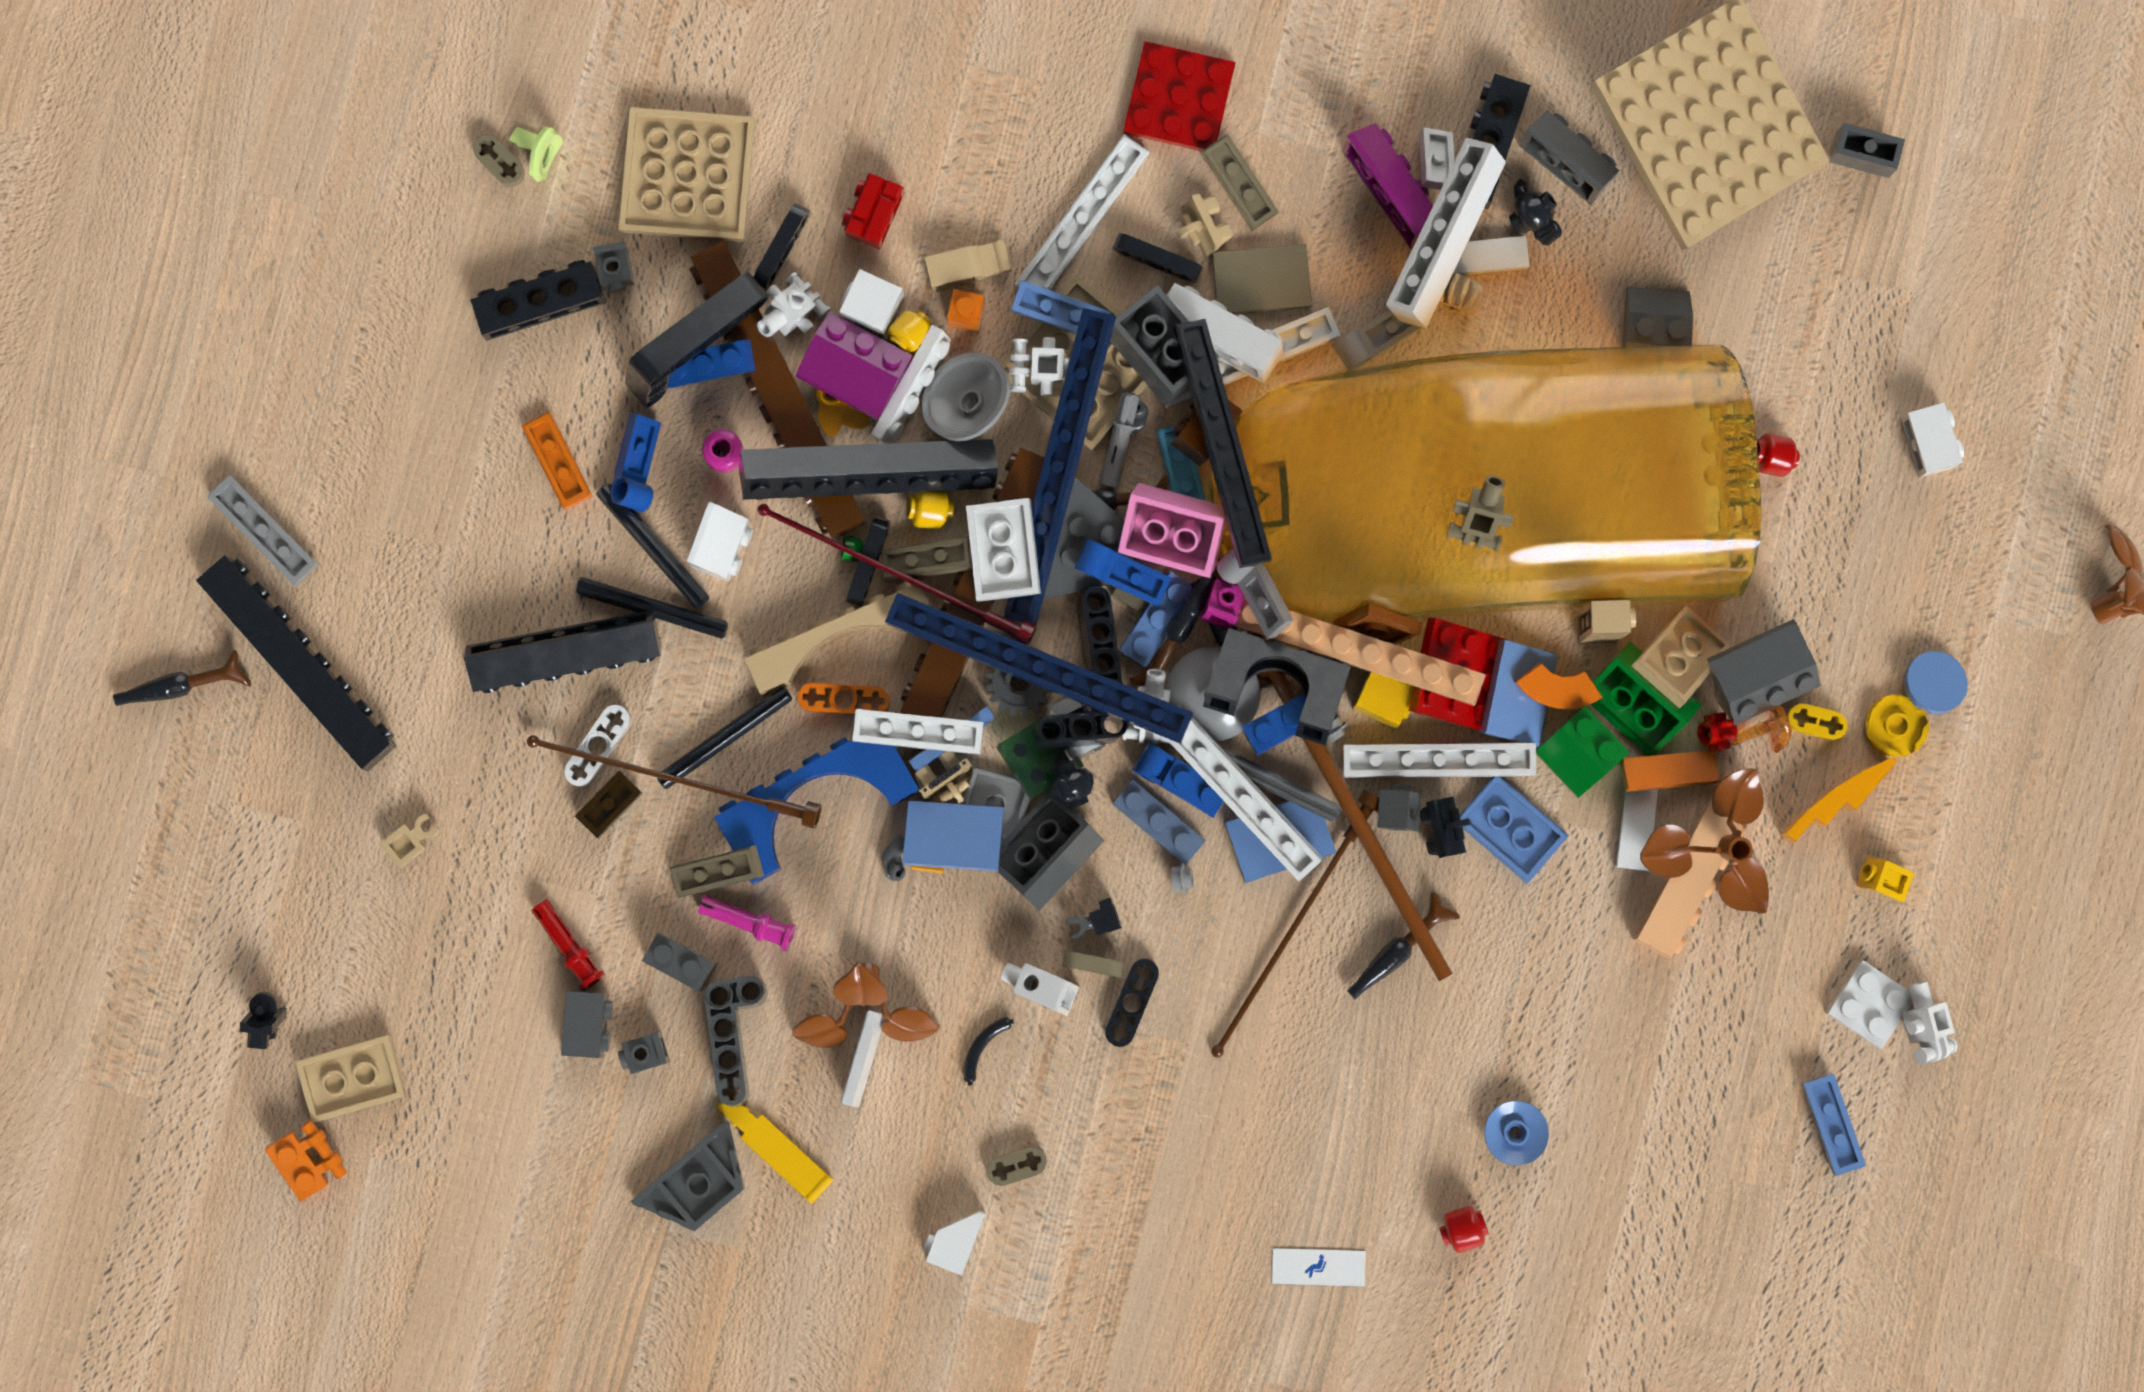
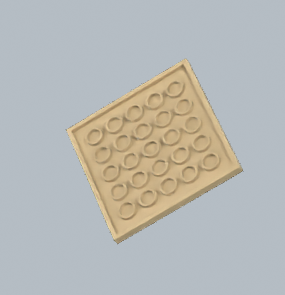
M1743 0L1727 2L1590 83L1681 250L1691 247L1830 161Z

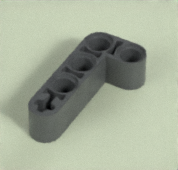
M753 976L715 981L708 985L704 992L717 1095L723 1104L730 1107L743 1105L749 1097L738 1010L760 1006L766 1001L768 996L766 985L760 979ZM751 983L758 984L760 988L759 996L754 1000H747L744 996L746 986ZM719 988H725L728 992L727 1001L722 1005H715L712 1000L713 993ZM722 1020H730L733 1026L732 1032L726 1037H720L717 1033V1025ZM729 1051L734 1052L737 1057L735 1066L730 1069H724L721 1064L723 1054ZM739 1073L740 1075L739 1078L733 1077L734 1086L741 1089V1093L736 1094V1100L734 1101L732 1097L725 1094L726 1091L731 1089L730 1079H723V1074L735 1075Z

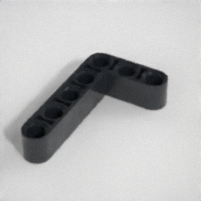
M749 272L742 274L632 356L628 362L625 385L645 408L651 407L667 392L669 378L673 372L762 307L769 299V295Z
M1094 585L1085 590L1077 602L1085 669L1123 684L1111 597L1105 588ZM1087 597L1096 598L1100 603V609L1091 608L1088 605ZM1091 628L1101 629L1105 635L1104 640L1094 638ZM1097 658L1106 660L1109 665L1108 671H1102L1096 666ZM1091 708L1090 712L1049 715L1040 720L1034 727L1032 740L1037 747L1044 750L1111 744L1116 742L1126 732L1128 722ZM1104 721H1113L1117 725V733L1108 732L1105 729ZM1073 724H1082L1086 728V736L1077 735L1074 732ZM1042 727H1051L1055 731V739L1045 738L1042 733Z

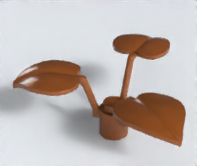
M2110 524L2105 526L2109 529L2110 543L2114 554L2126 567V572L2114 586L2106 589L2108 594L2090 603L2095 618L2101 624H2105L2119 616L2125 618L2139 613L2144 615V582L2139 576V573L2142 572L2139 552L2125 533ZM2125 583L2124 591L2121 590L2117 592V590Z
M1747 768L1735 771L1726 776L1716 786L1712 795L1713 811L1718 816L1728 817L1727 825L1732 832V835H1726L1721 838L1718 847L1689 846L1690 838L1683 828L1672 824L1663 825L1657 828L1646 841L1640 853L1642 864L1656 875L1675 878L1686 874L1691 869L1692 858L1690 852L1720 854L1722 858L1732 861L1729 863L1730 871L1722 874L1719 880V895L1722 901L1730 908L1736 910L1766 913L1769 901L1766 873L1757 860L1750 858L1753 852L1752 844L1748 839L1741 837L1742 832L1737 830L1733 823L1734 821L1741 825L1750 824L1762 812L1764 797L1757 769Z
M857 962L833 987L834 997L845 1004L840 1018L835 1021L829 1014L811 1015L800 1021L793 1028L792 1036L811 1046L819 1048L836 1047L847 1038V1030L841 1025L845 1023L851 1006L859 1004L861 1006L880 1005L882 1015L887 1019L882 1023L881 1030L890 1038L898 1041L912 1042L925 1039L937 1032L940 1025L935 1022L929 1013L916 1007H900L895 1009L892 1014L888 1012L885 1004L888 991L879 980V967L872 963Z

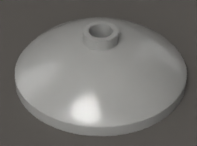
M965 353L948 360L937 369L932 382L925 388L923 394L922 412L927 425L937 435L951 441L969 440L985 433L999 420L1007 406L1010 395V382L1007 372L996 359L983 353Z
M1210 646L1193 650L1183 656L1171 670L1165 690H1170L1169 703L1193 712L1192 718L1200 724L1214 741H1223L1241 733L1242 726L1254 719L1260 703V684L1257 675L1248 680L1241 693L1234 716L1203 707L1205 692L1222 648Z

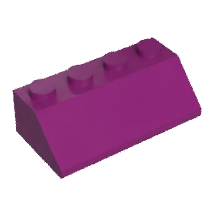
M1374 123L1347 135L1342 152L1412 251L1433 205L1427 197L1429 195L1428 189L1422 187L1421 180L1418 179L1416 181L1409 172L1411 166L1403 154L1398 155L1391 146L1394 142L1390 134L1384 128L1380 130L1377 124Z

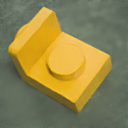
M1867 857L1860 869L1857 887L1872 890L1894 901L1904 903L1914 872L1888 860Z

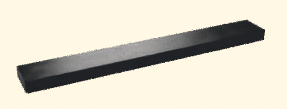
M1206 319L1175 324L1173 330L1239 568L1270 562L1272 560L1271 552Z

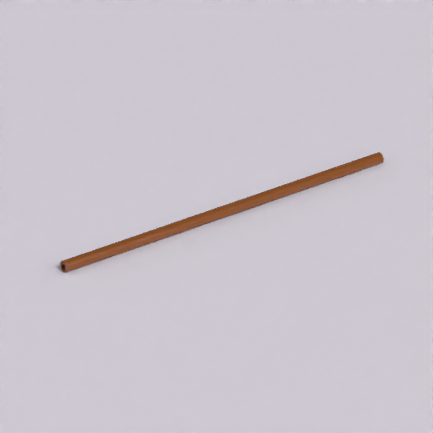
M1216 566L1212 574L1221 580L1222 577L1219 575ZM1223 596L1227 603L1231 602L1230 598ZM1251 633L1253 636L1265 639L1263 636ZM1266 671L1283 704L1297 697L1284 673ZM1303 739L1438 981H1441L1452 975V971L1325 745Z

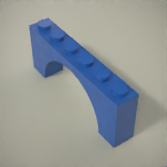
M845 737L830 745L829 747L832 751L821 757L819 753H816L802 761L804 767L795 772H792L791 768L774 777L776 782L766 788L763 784L758 785L746 794L769 800L771 797L787 801L798 788L814 779L829 775H847L862 779L876 787L887 798L891 806L894 807L917 794L919 788L895 746L853 742L852 740L848 741ZM732 800L718 808L720 814L714 818L733 851L756 845L764 876L749 880L751 884L755 885L782 870L774 847V831L779 813L767 810V806L744 800L738 804L735 800Z

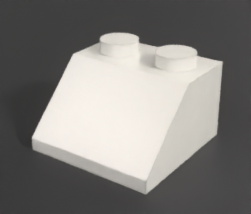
M708 502L687 559L688 564L696 571L729 582L731 576H737L740 570L742 558H739L742 546L747 547L753 534V529L749 528L750 521L717 504Z

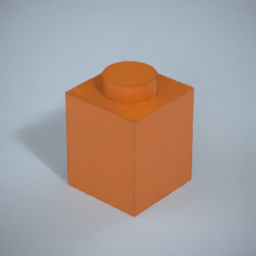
M954 289L947 317L948 327L979 333L986 304L985 295Z

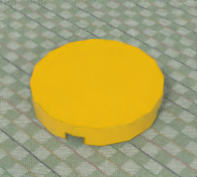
M1888 695L1874 702L1867 711L1864 721L1865 736L1870 745L1880 754L1893 758L1904 757L1919 750L1927 740L1930 728L1929 720H1927L1926 711L1915 707L1906 695Z

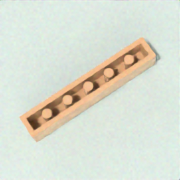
M1728 770L1722 772L1719 777L1720 781L1732 772ZM1719 782L1715 784L1689 833V846L1718 847L1722 837L1732 835L1727 825L1728 817L1716 815L1712 808V795ZM1733 821L1737 830L1742 832V837L1747 826ZM1690 852L1692 858L1691 869L1680 877L1665 878L1633 940L1666 958L1672 957L1674 953L1679 955L1687 941V938L1683 935L1689 925L1693 927L1702 913V910L1698 908L1704 897L1708 899L1716 887L1717 882L1713 879L1719 869L1723 871L1729 863V860L1722 858L1720 854Z

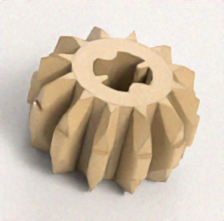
M1453 273L1437 307L1452 313L1473 315L1481 303L1484 288L1476 280L1470 279L1468 276Z

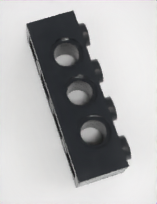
M1494 74L1491 83L1487 81L1484 83L1479 99L1485 102L1481 112L1475 110L1470 129L1475 130L1472 138L1474 140L1481 141V136L1483 135L1493 136L1496 140L1495 148L1506 161L1531 85ZM1492 106H1501L1504 108L1506 116L1496 117L1491 113L1490 108ZM1500 176L1484 207L1485 209H1489L1492 203Z
M585 260L574 261L567 265L568 269L558 272L554 269L546 270L537 275L538 278L527 282L525 279H518L508 283V288L498 291L492 288L479 292L477 294L478 297L470 300L481 335L488 341L605 304L606 300L600 286L596 268L592 262H586ZM567 282L575 283L573 293L570 295L560 294L563 284ZM544 292L545 299L541 304L533 305L530 303L531 296L534 293ZM505 302H515L513 312L507 315L501 314L500 309Z

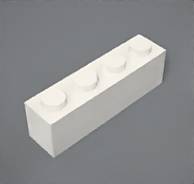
M1174 283L1167 296L1189 322L1206 319L1214 351L1219 355L1218 359L1264 384L1284 354L1283 341L1280 336L1272 330L1265 329L1264 331L1254 326V323L1244 315L1236 316L1228 312L1227 308L1218 301L1212 300L1210 302L1202 298L1194 288L1190 286L1182 287Z

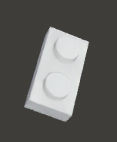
M1423 128L1419 134L1422 187L1441 190L1454 164L1453 132Z

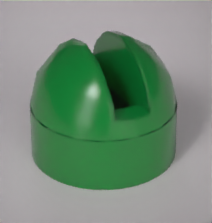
M844 536L843 545L862 553L864 544L859 538ZM841 551V560L849 562L859 560Z

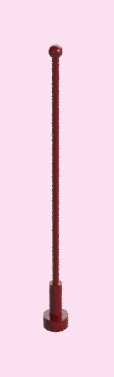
M761 504L757 508L760 516L768 515L983 618V622L1016 637L1015 641L1029 646L1035 634L1037 626L1027 621H1024L1022 626L989 610L984 612L770 510L767 504Z

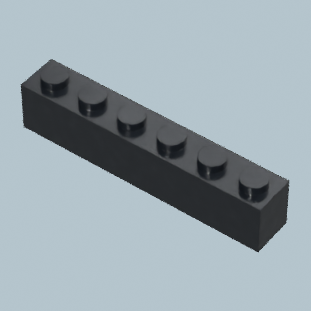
M649 610L467 645L464 661L472 691L491 693L503 686L513 685L514 687H522L530 684L531 681L540 679L553 681L571 673L584 675L602 667L616 669L625 663L633 661L647 663L661 656V641L654 611Z

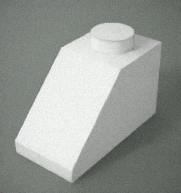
M983 1211L975 1212L938 1229L935 1236L929 1234L923 1252L928 1254L925 1262L962 1276L986 1213Z

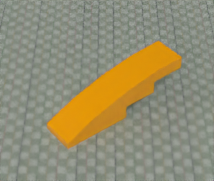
M1893 757L1885 759L1853 774L1829 789L1804 809L1780 835L1789 843L1796 842L1812 822L1819 827L1826 826L1842 806L1848 811L1857 810L1897 761Z

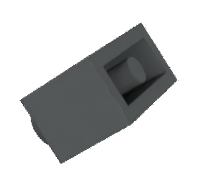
M1843 123L1835 134L1829 162L1890 178L1898 169L1905 139Z
M662 933L656 934L642 960L644 963L698 992H703L717 966L716 962Z
M566 991L561 1056L604 1058V1052H609L611 1034L606 1033L607 1020L612 1019L613 1001L608 1000L609 994Z

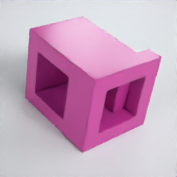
M1216 578L1210 586L1200 620L1227 630L1232 628L1237 622L1238 613L1244 598L1238 583L1231 584L1223 578L1221 580ZM1222 596L1230 598L1231 602H1225Z

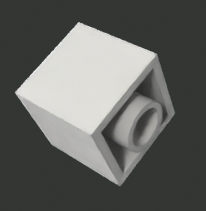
M859 269L854 281L850 282L842 298V307L839 311L841 318L885 340L887 329L894 322L905 299L903 289Z

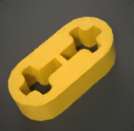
M1800 703L1792 706L1787 711L1785 717L1786 724L1790 730L1827 741L1842 738L1848 729L1847 720L1841 713L1809 704ZM1803 710L1805 711L1804 716L1814 719V722H1805L1800 727L1798 726V720L1794 719L1793 715ZM1834 718L1835 724L1840 726V729L1833 731L1831 735L1829 734L1828 727L1819 725L1820 721L1829 722Z

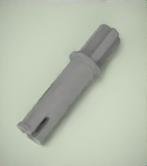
M1123 392L1121 394L1116 418L1111 421V424L1114 426L1100 483L1112 487L1119 485L1132 430L1136 428L1133 423L1140 398L1134 393Z

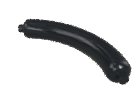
M1004 1017L986 1027L974 1040L964 1064V1081L968 1082V1086L973 1085V1082L976 1081L977 1064L986 1045L998 1034L1009 1030L1012 1027L1011 1024H1014L1013 1019Z

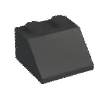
M1627 287L1622 350L1686 354L1692 347L1693 310L1690 291Z

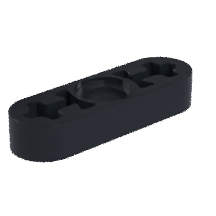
M795 203L789 210L753 276L762 288L769 289L808 220L810 215L809 209Z
M1123 233L1118 234L1112 248L1120 255L1191 283H1197L1202 270V266L1192 260Z
M879 516L874 517L862 554L879 561L891 520ZM859 559L846 602L860 607L863 606L876 570L875 566Z
M1140 959L1132 965L1105 1031L1109 1043L1116 1047L1128 1045L1136 1033L1159 977L1158 967L1153 961ZM1145 964L1151 966L1150 972L1154 975L1152 979L1147 978L1144 981L1142 987L1148 988L1147 994L1144 995L1138 989L1128 988L1130 981L1134 984L1138 982L1139 975L1135 973L1136 968H1143ZM1134 993L1141 998L1142 1004L1138 1011L1128 1012L1124 1009L1123 999L1127 994ZM1118 1011L1125 1016L1136 1017L1134 1025L1129 1021L1126 1024L1125 1031L1129 1033L1128 1038H1121L1119 1042L1113 1040L1115 1035L1110 1032L1113 1026L1118 1027L1121 1023L1122 1018H1116Z

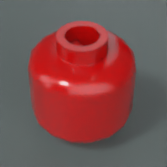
M1766 433L1753 442L1750 450L1751 463L1754 464L1757 472L1785 477L1792 469L1798 466L1800 460V452L1796 448V443L1790 437Z
M1465 1206L1447 1212L1443 1219L1445 1226L1439 1227L1445 1246L1451 1244L1458 1253L1484 1245L1485 1236L1489 1235L1481 1210L1476 1211L1472 1206Z

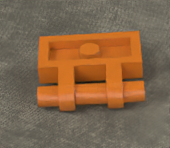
M312 1120L305 1122L301 1126L306 1137L300 1140L294 1130H291L266 1146L264 1150L300 1202L328 1185L329 1181L323 1174L324 1172L331 1170L336 1179L343 1177L347 1173L341 1164L343 1159L338 1152H333L325 1140L327 1136L321 1128L317 1129ZM315 1147L322 1160L316 1163L307 1149Z

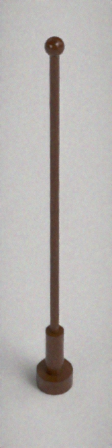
M535 735L527 738V745L531 748L540 746L767 806V810L802 819L801 824L805 827L815 829L820 819L822 805L808 801L806 806H801L771 797L769 800L549 743L539 740Z
M1364 789L1357 801L1362 804L1360 809L1366 820H1368L1373 811L1378 813L1379 797ZM1351 824L1343 835L1345 837L1343 843L1219 1044L1212 1047L1211 1053L1214 1057L1219 1058L1224 1054L1223 1048L1344 851L1350 842L1354 843L1357 835Z

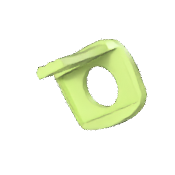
M516 127L508 141L517 144V147L531 150L529 175L538 183L541 180L546 181L551 163L562 146V137L552 127H544L538 135Z

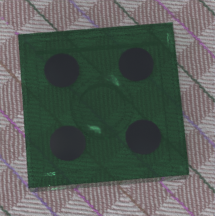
M1050 713L996 746L1029 800L1049 789V785L1054 778L1051 769L1075 759L1078 767L1082 768L1084 766L1079 757H1075L1071 748L1044 750L1034 744L1032 740L1034 727L1044 717L1051 715ZM1043 726L1042 733L1045 738L1055 739V731L1049 726Z

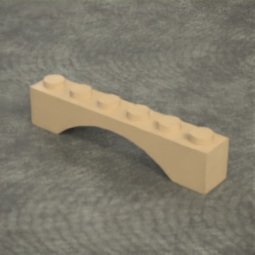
M908 582L903 583L895 588L896 593L884 597L883 593L867 599V605L856 610L854 606L839 611L837 613L838 618L832 621L818 620L808 625L809 631L799 635L794 631L780 637L779 644L769 648L767 644H763L750 650L751 656L744 659L759 693L764 696L777 690L779 687L791 684L798 670L808 657L823 644L839 635L867 628H885L901 631L885 623L897 593L930 606L923 589Z

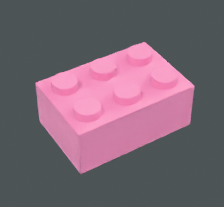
M1138 483L1130 496L1118 553L1210 578L1217 566L1227 524L1223 507L1219 504Z

